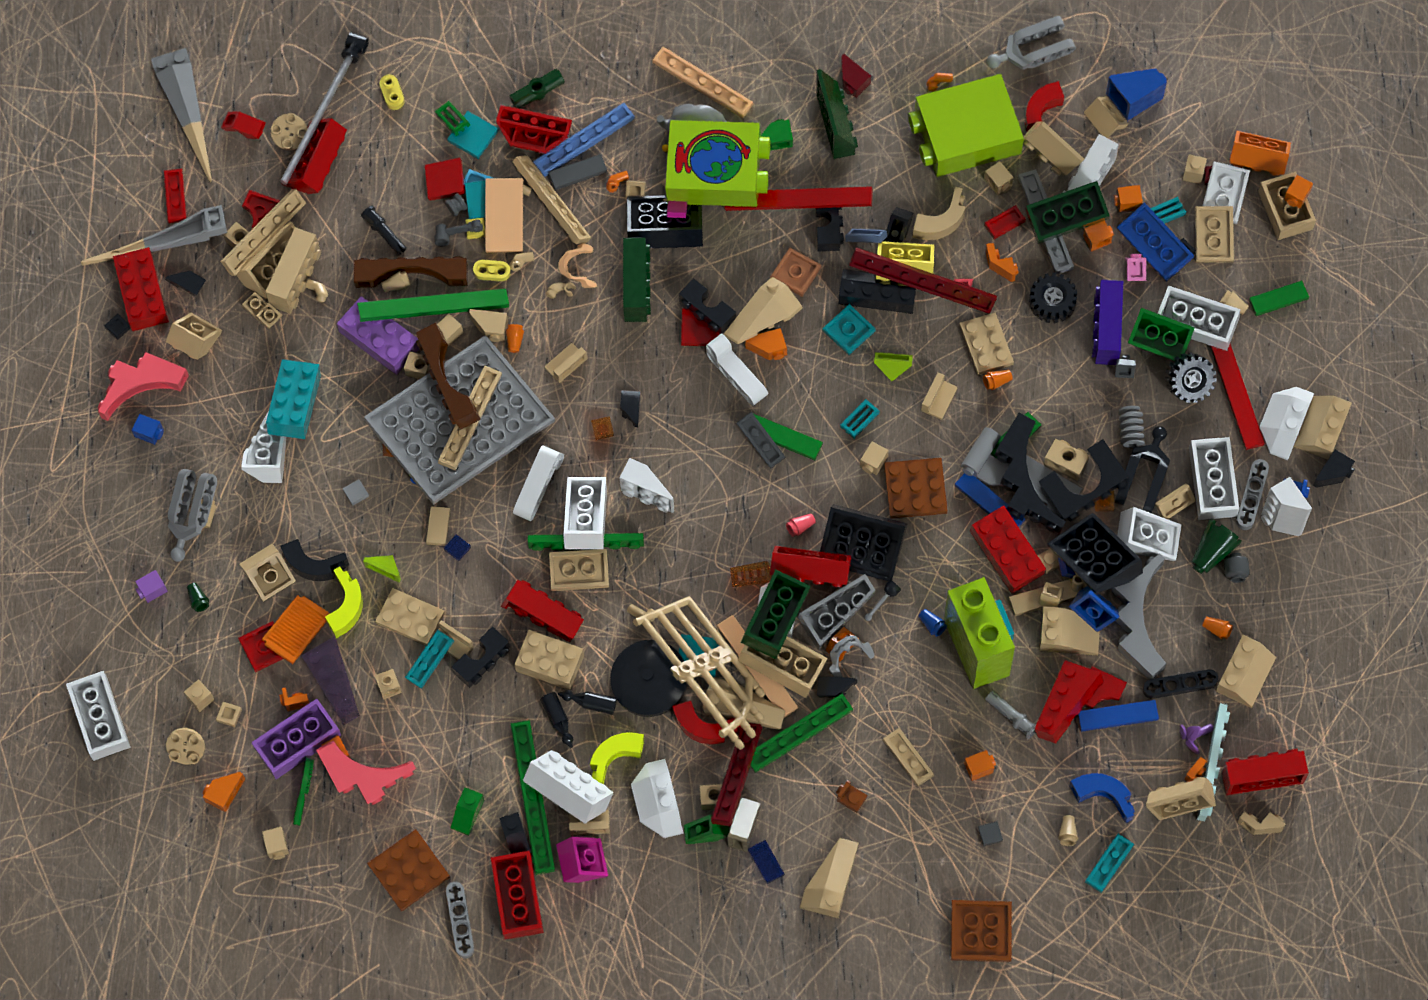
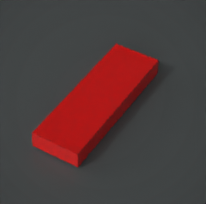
M182 168L164 170L168 223H177L187 218Z

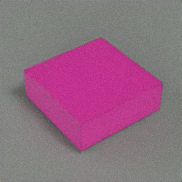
M668 201L667 217L686 218L687 201Z

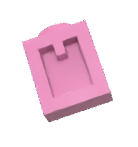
M1130 254V258H1125L1127 281H1146V258L1141 257V254Z

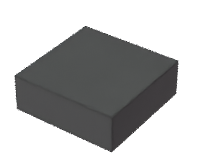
M997 821L978 826L983 846L1003 842Z

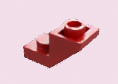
M228 111L221 128L225 131H237L247 139H259L266 123L242 112Z

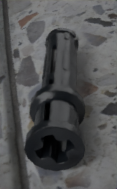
M374 206L366 208L362 212L361 217L369 222L371 229L378 231L398 256L402 254L400 251L404 253L407 247L402 244L385 224L384 217L379 216Z

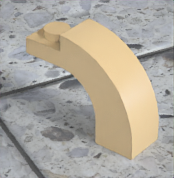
M955 187L951 205L945 213L939 216L917 214L913 238L937 240L953 233L959 227L965 215L966 207L963 206L965 196L962 195L963 188Z

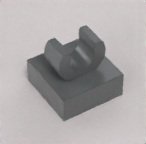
M1122 355V359H1117L1115 377L1134 378L1136 360H1130V355Z

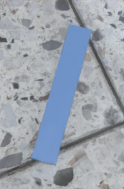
M622 103L534 160L533 163L542 175L546 177L550 171L560 168L634 120L635 116L626 104Z

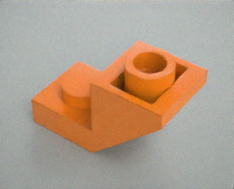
M994 243L986 244L985 253L989 269L1010 282H1014L1016 274H1018L1017 263H1013L1012 257L1000 259L999 250L995 249Z

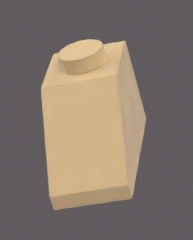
M470 309V319L483 336L486 335L492 342L505 341L508 326L507 313Z

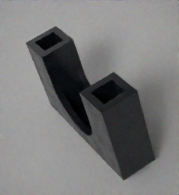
M1104 439L1087 449L1088 454L1101 472L1099 485L1092 492L1084 495L1072 493L1065 487L1055 471L1039 481L1040 486L1064 521L1069 520L1071 522L1080 516L1078 513L1084 509L1086 511L1092 509L1096 505V501L1107 499L1112 495L1111 492L1116 488L1120 490L1128 484L1129 476Z

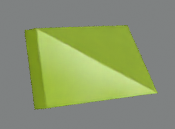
M875 352L874 363L892 382L912 366L913 355Z
M393 555L364 558L363 562L366 568L396 582H400L401 578Z

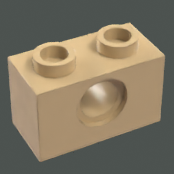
M1055 439L1045 456L1044 465L1078 481L1088 464L1090 455L1083 449L1071 447L1064 440L1059 441ZM1070 456L1072 460L1066 461L1063 457Z

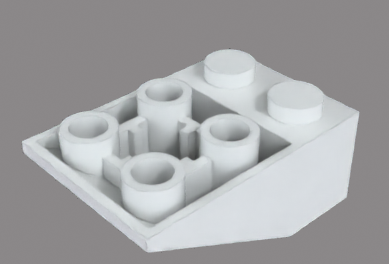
M629 458L620 476V486L623 494L631 498L633 496L639 498L644 504H653L663 512L667 513L669 511L673 513L674 501L672 495L647 465Z

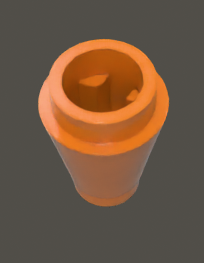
M508 325V329H506L508 352L519 353L524 335L522 325Z
M1010 370L987 372L983 376L985 388L987 390H995L1012 381V373Z
M1208 616L1202 627L1220 639H1228L1233 629V625L1229 624V621Z

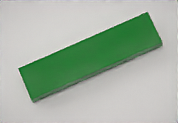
M754 414L776 445L814 461L816 460L823 442Z

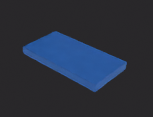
M1145 202L1117 226L1122 235L1146 258L1147 262L1166 282L1195 257Z

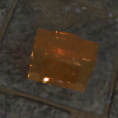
M610 416L591 420L595 440L614 436Z
M1114 491L1111 492L1112 495L1103 501L1099 499L1095 502V512H1114Z

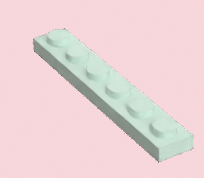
M1221 703L1216 711L1206 766L1207 770L1205 771V777L1212 783L1214 796L1216 792V786L1213 785L1214 778H1218L1220 767H1217V761L1221 760L1223 749L1220 748L1221 741L1224 742L1226 737V730H1223L1224 723H1228L1230 712L1227 711L1228 705ZM1213 807L1198 810L1197 820L1205 821L1207 816H1211Z

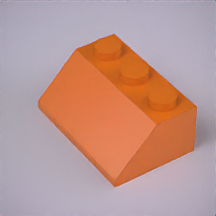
M1236 130L1229 163L1240 168L1244 166L1250 167L1258 172L1262 170L1268 171L1276 176L1284 175L1291 142Z

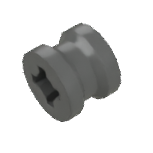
M458 193L454 195L453 199L445 201L448 210L454 217L461 210L465 211L467 209L465 201Z

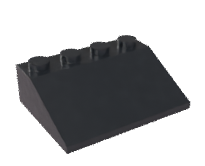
M666 195L627 196L628 238H646V244H650V248L654 249L703 247L702 205H687L686 218L667 217L668 202L663 201V199L667 198Z
M833 504L830 508L820 551L852 555L851 572L866 574V576L885 581H892L908 523Z
M1091 513L1047 543L1048 547L1095 593L1128 584L1143 573L1142 560L1094 513Z

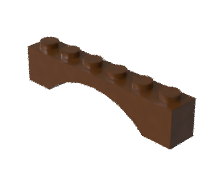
M461 256L453 258L434 257V259H426L424 257L407 259L399 257L397 259L378 258V260H370L368 258H360L359 260H354L355 288H375L399 271H406L407 274L414 273L432 276L448 286H468L467 258Z
M435 322L416 332L419 339L416 343L419 349L425 353L422 357L426 365L431 367L429 373L432 379L437 380L436 389L440 395L443 394L444 396L442 402L446 410L449 409L451 412L448 416L452 424H457L461 430L481 420L469 396L452 388L447 381L444 362L448 344L437 323Z

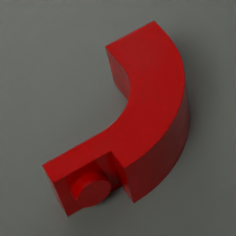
M1059 81L1041 87L1030 98L1025 115L1026 132L1036 122H1042L1041 117L1044 112L1063 105L1064 94Z
M691 700L672 706L678 726L689 738L709 745L725 743V737L721 738L719 735V731L722 729L718 723L710 724L702 721L696 715ZM735 718L727 720V723L730 724ZM739 725L734 730V732L738 733V730H740L741 726Z

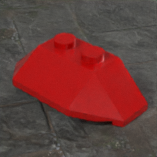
M500 105L496 124L509 146L546 154L568 138L572 120Z

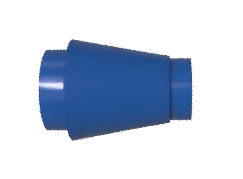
M927 609L922 610L918 616L930 634L936 637L940 636L947 627L945 620Z

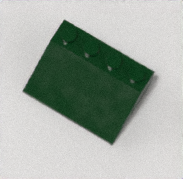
M818 69L816 74V96L833 159L855 155V148L858 147L856 136H852L851 131H854L852 121H848L847 118L849 109L847 104L843 103V99H845L843 88H839V84L835 79L821 69Z

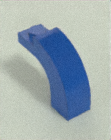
M1091 773L1070 781L1069 787L1078 803L1093 796L1106 797L1115 804L1125 823L1133 820L1135 810L1130 802L1127 803L1130 800L1131 793L1119 780L1109 775Z

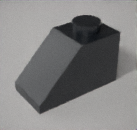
M896 207L891 213L886 229L887 237L883 241L903 243L914 213Z
M1335 449L1315 479L1313 486L1318 488L1343 483L1345 478H1350L1355 471V468H1353L1355 461Z
M516 812L499 818L510 854L530 851L519 813Z

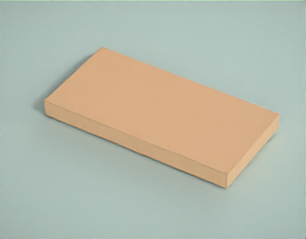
M523 178L486 179V253H523Z

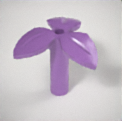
M1181 724V738L1186 739V746L1192 752L1199 754L1200 752L1193 742L1198 737L1214 730L1212 724L1204 727L1191 726L1187 729Z

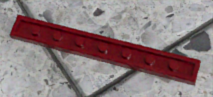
M857 247L849 261V266L988 314H990L997 300V295Z

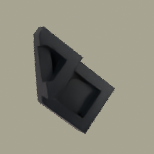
M192 271L169 275L165 278L166 281L175 287H181L194 297L206 281Z
M621 391L620 410L622 411V417L628 418L633 422L634 427H638L640 391Z
M818 676L817 696L837 697L842 693L845 695V692L852 685L855 686L857 684V679Z

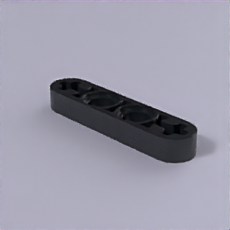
M1207 669L1150 679L1145 682L1143 693L1147 698L1155 699L1207 690L1217 685L1219 677L1217 672ZM1207 675H1210V678H1214L1212 680V683H1209L1208 680H1204L1206 679ZM1198 676H1200V680H1204L1201 682V685H1199ZM1193 678L1196 685L1188 687L1185 684V680ZM1173 681L1176 683L1177 688L1175 690H1168L1166 683ZM1160 683H1162L1163 692H1161V688H1158ZM1149 685H1152L1153 688H1158L1155 689L1154 693H1151V690H1147Z

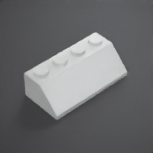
M1291 477L1270 488L1261 513V519L1273 531L1300 536L1303 533L1312 507Z

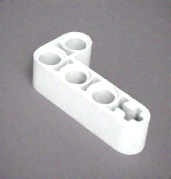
M718 335L706 345V353L712 363L752 406L768 395L765 386L732 351L731 343L725 335Z
M544 445L541 446L515 504L513 514L528 521L533 520L555 469L558 470L563 462L564 454Z

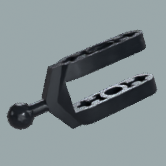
M1157 426L1153 429L1152 436L1154 439L1151 445L1135 447L1133 449L1125 471L1129 476L1128 484L1118 490L1114 503L1124 506L1140 459L1143 458L1158 463L1143 507L1144 511L1152 513L1170 463V459L1159 448L1160 442L1167 436V431L1162 426Z

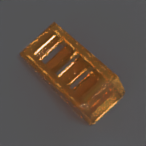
M762 561L730 568L732 586L739 587L769 583L772 575H770V563ZM761 569H764L765 576H762ZM753 570H756L757 572L756 578H754ZM745 571L749 572V579H746ZM737 572H741V581L738 580Z

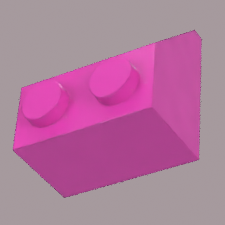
M570 837L556 844L564 882L580 883L608 876L601 838Z

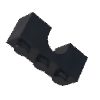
M842 207L816 208V218L824 217L830 221V224L827 226L817 227L818 252L840 251V244H844V234L840 233V227H843V216H839V210H842Z
M693 278L679 293V304L684 309L691 310L699 321L703 320L713 332L723 334L736 319V311L723 301L715 307L705 306L703 302L708 298V289Z
M493 626L479 639L480 646L486 651L481 659L474 660L464 654L451 667L453 673L469 688L473 684L477 685L481 681L482 675L486 671H491L496 665L495 662L500 657L504 658L510 651L509 641Z

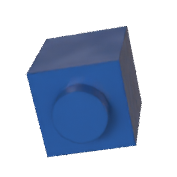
M139 414L132 428L134 437L154 445L157 440L162 438L164 432L160 421Z

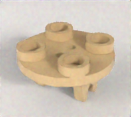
M294 113L284 114L273 122L271 137L279 148L295 150L303 139L307 126L304 120Z
M179 728L168 736L166 748L171 761L184 765L196 764L204 754L205 743L201 735L195 730Z

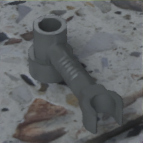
M473 220L468 224L447 228L445 224L436 225V235L434 236L435 245L440 247L447 246L450 243V235L468 231L481 232L483 231V226L480 224V220Z

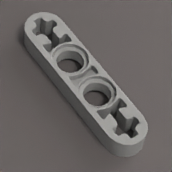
M1263 459L1255 460L1250 469L1236 519L1237 526L1242 530L1252 528L1269 470L1268 463ZM1261 465L1263 470L1260 473V477H1256L1257 468ZM1250 483H1259L1260 489L1252 490L1250 488ZM1252 499L1256 505L1249 508L1245 505V501ZM1247 512L1249 513V522H1247V524H1243V520L1241 519H1244L1245 513Z
M451 882L446 888L455 948L461 958L467 959L474 953V944L465 891L461 883ZM453 887L461 890L458 892V899H463V901H455L454 894L450 893L453 891ZM460 905L464 908L462 915H455L453 913L455 906ZM459 925H466L467 932L460 935L456 932V928ZM457 939H465L467 947H471L467 950L468 953L460 950L463 948L462 940L457 941Z

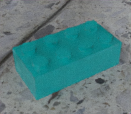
M282 359L266 420L269 435L306 439L321 379L319 364Z

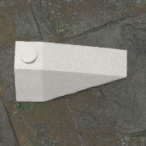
M267 413L259 426L256 436H253L249 448H246L244 451L242 470L263 483H282L286 437L268 434L266 426Z

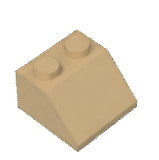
M189 313L172 323L166 342L172 345L174 349L181 350L190 358L198 360L208 353L222 330L197 315Z
M270 544L239 564L262 601L267 600L296 581L281 554L273 544Z

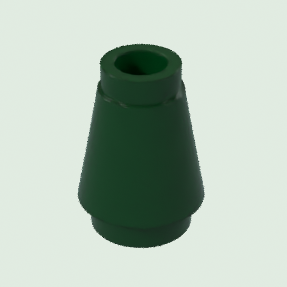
M197 583L189 584L187 590L191 608L196 612L206 610L209 607L208 597Z

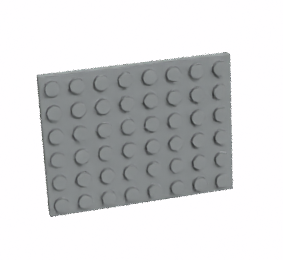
M486 335L444 363L449 385L467 396H470L484 365L502 372L498 385L456 471L438 464V460L455 425L452 424L448 416L451 414L450 410H446L443 405V394L440 395L436 389L437 380H433L430 373L364 416L365 422L433 505L555 422L554 416Z

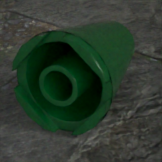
M1210 519L1207 523L1191 561L1193 564L1192 568L1200 574L1203 572L1208 573L1242 542L1235 533L1221 524L1219 527L1215 525L1217 521Z

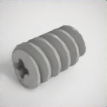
M1125 406L1119 409V427L1121 429L1120 436L1122 437L1120 442L1127 448L1145 445L1144 441L1139 440L1144 438V434L1139 433L1144 431L1143 426H1138L1144 422L1142 419H1138L1143 416V413L1138 411L1140 410L1139 406Z

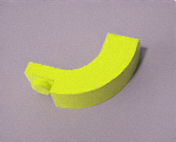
M341 567L333 571L345 592V599L340 608L325 616L327 624L336 638L347 633L356 624L363 608V596L357 579L352 580L347 570L343 572Z
M620 733L602 742L594 752L590 762L591 769L597 770L593 771L592 778L604 784L607 768L612 761L623 756L641 758L644 734Z

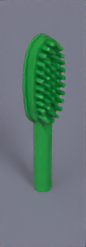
M308 757L305 758L300 791L295 808L293 825L301 826L305 794L309 793V784L311 783L314 760Z

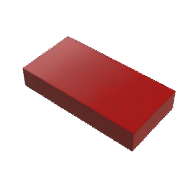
M1014 205L984 222V226L993 239H996L1025 223L1026 219L1019 208Z

